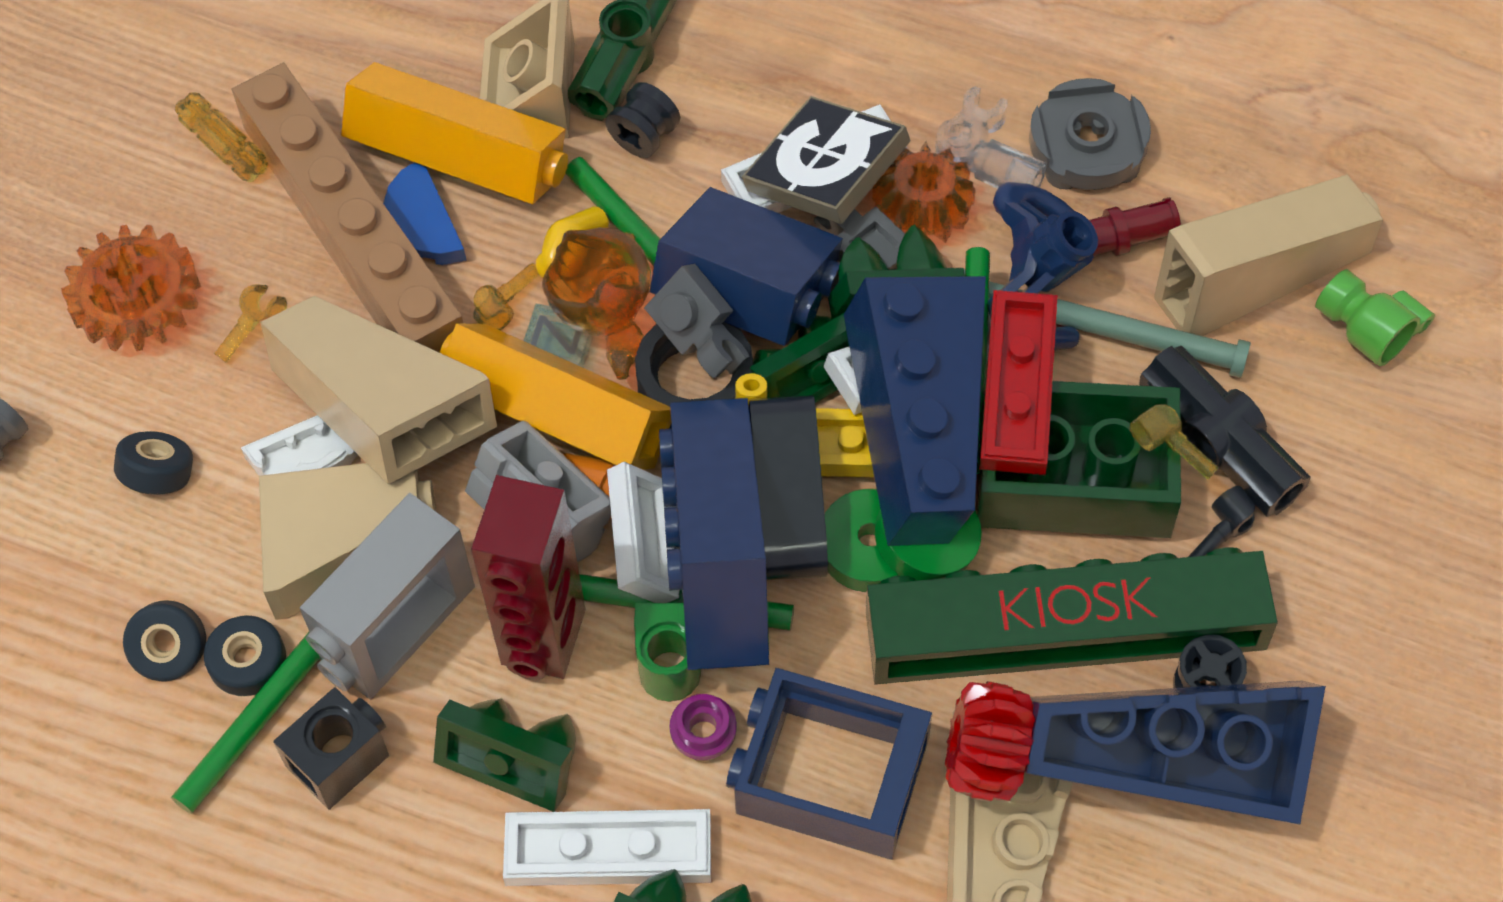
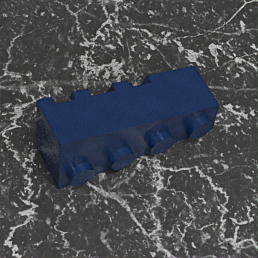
M986 276L865 277L843 315L888 546L949 544L975 511Z
M748 398L670 403L672 428L659 429L664 507H666L664 508L666 548L679 547V549H667L669 591L682 590L687 668L688 670L769 665L766 556Z
M1301 680L1030 697L1034 705L1032 712L1035 717L1032 730L1034 741L1030 748L1029 764L1026 766L1025 772L1301 824L1326 686Z

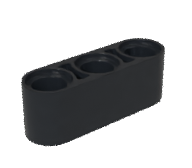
M814 396L749 399L748 406L766 556V580L827 577V537Z

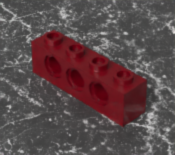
M496 475L471 551L500 663L507 666L512 673L523 678L540 680L547 675L564 679L586 611L565 490Z

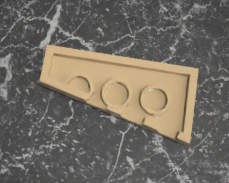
M1024 772L1023 784L1018 788L1017 793L1010 801L993 799L992 802L973 799L969 795L956 792L953 788H950L947 902H1040L1048 863L1053 857L1060 832L1058 827L1073 782Z

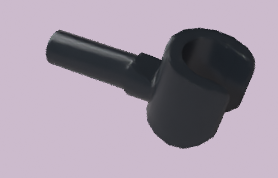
M1234 486L1228 489L1214 501L1211 508L1221 522L1213 527V530L1188 557L1205 556L1207 553L1217 549L1232 535L1235 537L1248 532L1253 526L1255 503L1241 486Z

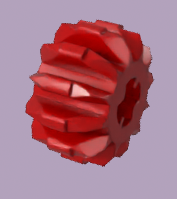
M989 681L986 684L969 682L961 691V696L956 700L953 718L950 719L949 737L946 741L948 746L944 762L947 767L945 777L950 788H953L956 792L969 795L970 798L992 802L993 799L1010 801L1017 793L1018 788L1024 781V772L1029 764L1030 748L1034 741L1032 738L1035 717L1032 713L1034 705L1029 694L1014 690L1013 687Z

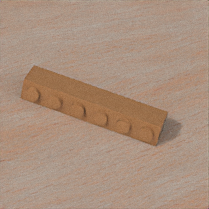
M283 62L231 88L246 133L375 323L440 353L443 342L454 331L456 323H463L462 315L287 65Z

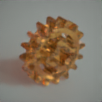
M121 225L119 238L110 240L107 235L100 232L96 235L99 244L97 249L94 251L85 247L77 249L82 265L66 266L64 272L70 285L61 288V291L68 305L67 311L77 329L83 328L88 340L93 344L105 337L111 351H117L122 346L124 340H131L136 351H143L145 338L151 335L161 344L167 342V335L164 329L170 324L184 329L187 323L181 310L197 309L199 305L194 290L201 287V282L188 248H179L174 234L170 232L158 240L152 225H146L139 236H132L128 226Z

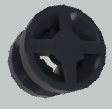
M638 82L627 92V103L623 107L618 106L614 108L606 117L605 124L612 138L622 148L640 158H649L659 148L660 136L672 132L680 123L681 116L674 102L663 91L651 84Z
M1204 635L1194 638L1185 646L1180 656L1178 667L1173 677V688L1213 686L1204 683L1200 684L1199 682L1204 679L1215 682L1217 686L1243 684L1247 674V661L1242 650L1227 638L1220 635Z

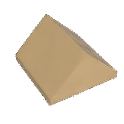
M540 0L485 38L480 99L565 128V138H569L571 103L568 99V89L573 77L575 46L569 0Z

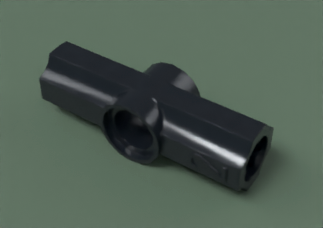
M1171 345L1159 353L1141 373L1140 386L1180 388V431L1188 452L1204 468L1210 471H1216L1220 468L1236 486H1241L1266 517L1271 514L1278 515L1293 504L1301 492L1308 487L1311 476L1267 433L1265 418L1255 402L1238 389H1231L1227 392L1182 345L1175 348Z

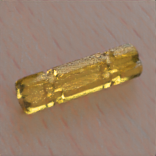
M190 92L185 99L179 100L175 106L178 120L190 132H198L196 137L224 164H232L231 170L239 178L246 182H253L259 175L266 172L268 162L265 160V153L253 142H245L247 136L217 109H210L212 104L200 93Z

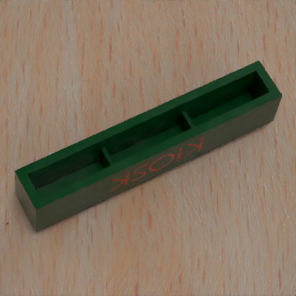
M1234 547L1215 549L1205 556L1177 558L1176 555L1171 553H1157L1137 562L1112 564L1107 559H1090L1077 564L1075 567L1047 569L1042 565L1029 564L1019 566L1009 573L982 575L974 570H961L953 572L945 578L917 581L910 576H894L882 580L879 584L867 585L866 620L874 685L1180 658L1185 646L1194 638L1204 635H1220L1233 641L1242 652L1263 651L1268 649L1278 624L1263 551L1242 552V550Z

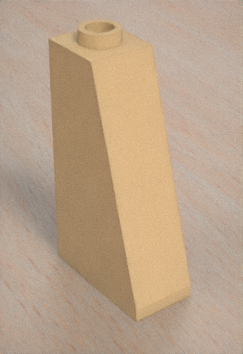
M1347 174L1180 225L1169 230L1154 299L1177 330L1204 336L1370 254L1383 218L1380 216L1379 208L1374 199L1369 194L1361 192Z
M313 296L260 322L272 371L387 484L402 478L497 427L490 381L485 374L321 298Z

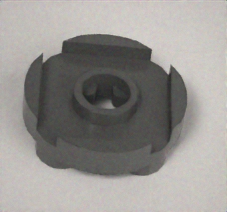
M1084 78L1070 80L1057 85L1049 91L1048 99L1039 108L1037 105L1032 114L1029 132L1031 153L1037 164L1046 172L1047 181L1059 189L1067 190L1074 187L1085 190H1097L1113 187L1120 183L1131 182L1135 179L1140 171L1141 163L1147 154L1151 134L1150 120L1142 103L1132 94L1129 101L1125 96L1114 92L1115 84L1101 79ZM1091 126L1094 134H1104L1105 137L1099 138L1098 141H1085L1078 136L1080 135L1081 127Z

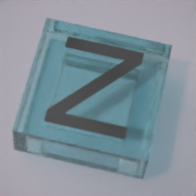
M536 303L524 341L584 368L596 329L595 315Z

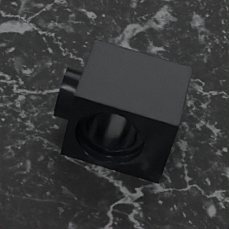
M336 687L330 690L273 741L285 767L328 810L389 757L380 733L386 728V725L378 713L360 697L351 703ZM346 735L352 737L349 745L339 752L326 753L322 751L324 745L336 736Z

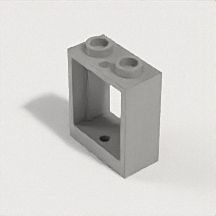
M409 492L300 606L301 613L310 632L306 636V641L319 654L321 661L317 664V667L332 684L345 692L353 686L371 700L475 588L460 529Z

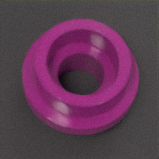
M696 694L686 698L677 705L670 718V735L673 744L683 755L695 760H711L721 756L732 746L736 737L737 722L732 708L724 700L714 695ZM699 722H709L716 728L712 735L705 738L697 737L691 732L693 726Z

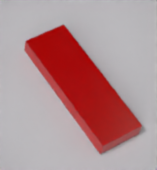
M993 290L979 469L1039 475L1046 474L1058 295Z

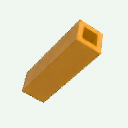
M373 62L346 83L341 129L342 137L532 205L551 187H558L564 178L568 165V155L563 152L565 128Z
M456 323L454 331L443 342L440 350L441 354L472 367L489 378L495 410L516 420L527 421L532 427L614 465L626 462L642 470L655 468L660 455L659 429H669L671 425L670 406L487 324Z

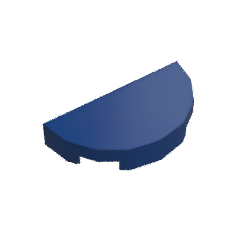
M414 162L403 168L388 186L383 203L420 257L435 259L436 264L439 265L467 261L464 247L426 166Z

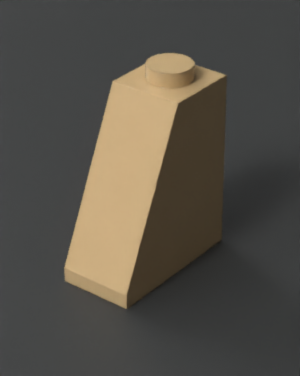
M367 463L259 476L263 593L275 620L290 618L301 612L300 606L409 492L436 511L432 481H421L418 470H415L387 484Z

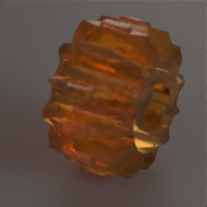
M925 141L917 153L911 152L906 147L873 186L872 200L875 201V206H877L879 211L883 212L904 233L908 231L911 225L915 224L927 236L934 235L946 243L951 236L952 228L964 229L965 224L968 222L971 205L975 203L976 189L973 187V182L970 181V170L967 162H954V155L950 147L938 154L931 153V149L927 141Z

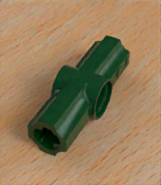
M615 0L605 6L599 17L600 32L568 89L569 102L579 108L584 116L603 121L614 108L621 107L637 75L646 71L653 63L654 43L677 0Z

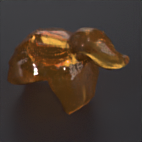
M599 227L589 230H568L563 234L562 242L556 248L555 258L546 270L542 280V287L547 302L559 319L571 329L592 336L605 337L606 357L618 380L627 379L630 367L635 366V356L644 337L641 328L635 322V318L650 291L651 270L643 249L634 238L618 229Z

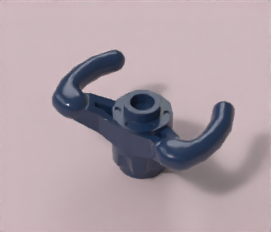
M1005 182L998 187L994 195L993 205L995 211L1012 229L1013 248L1010 254L1012 261L1010 278L1001 291L1019 292L1018 289L1025 284L1027 287L1022 292L1037 294L1040 291L1049 292L1092 262L1094 258L1093 253L1098 246V236L1093 224L1084 215L1074 211L1065 201L1049 191L1028 183ZM993 294L988 300V311L990 318ZM1072 326L1056 327L1054 350L1076 347L1080 340L1079 332Z

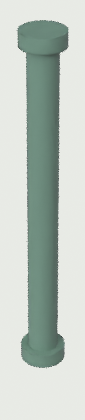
M989 281V298L993 294V290H1001L1005 285ZM1057 299L1056 324L1072 326L1077 330L1158 351H1164L1171 345L1174 348L1182 345L1195 360L1230 369V376L1242 377L1251 345L1249 341L1238 339V343L1235 345Z

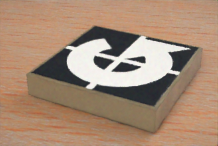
M810 96L743 174L742 179L748 192L842 224L911 140L904 125Z

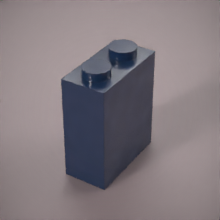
M709 187L658 241L649 292L656 295L681 266L696 264L733 309V312L724 321L725 323L785 346L800 326L810 327L816 317L821 300L824 297L828 298L838 284L840 263L837 261L843 238Z

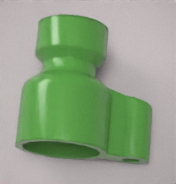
M1348 269L1338 273L1326 285L1315 305L1319 311L1332 321H1343L1346 324V337L1349 343L1378 366H1383L1395 358L1411 338L1417 333L1420 334L1425 331L1435 318L1433 312L1404 290L1392 296L1386 293L1368 294L1366 292V283Z

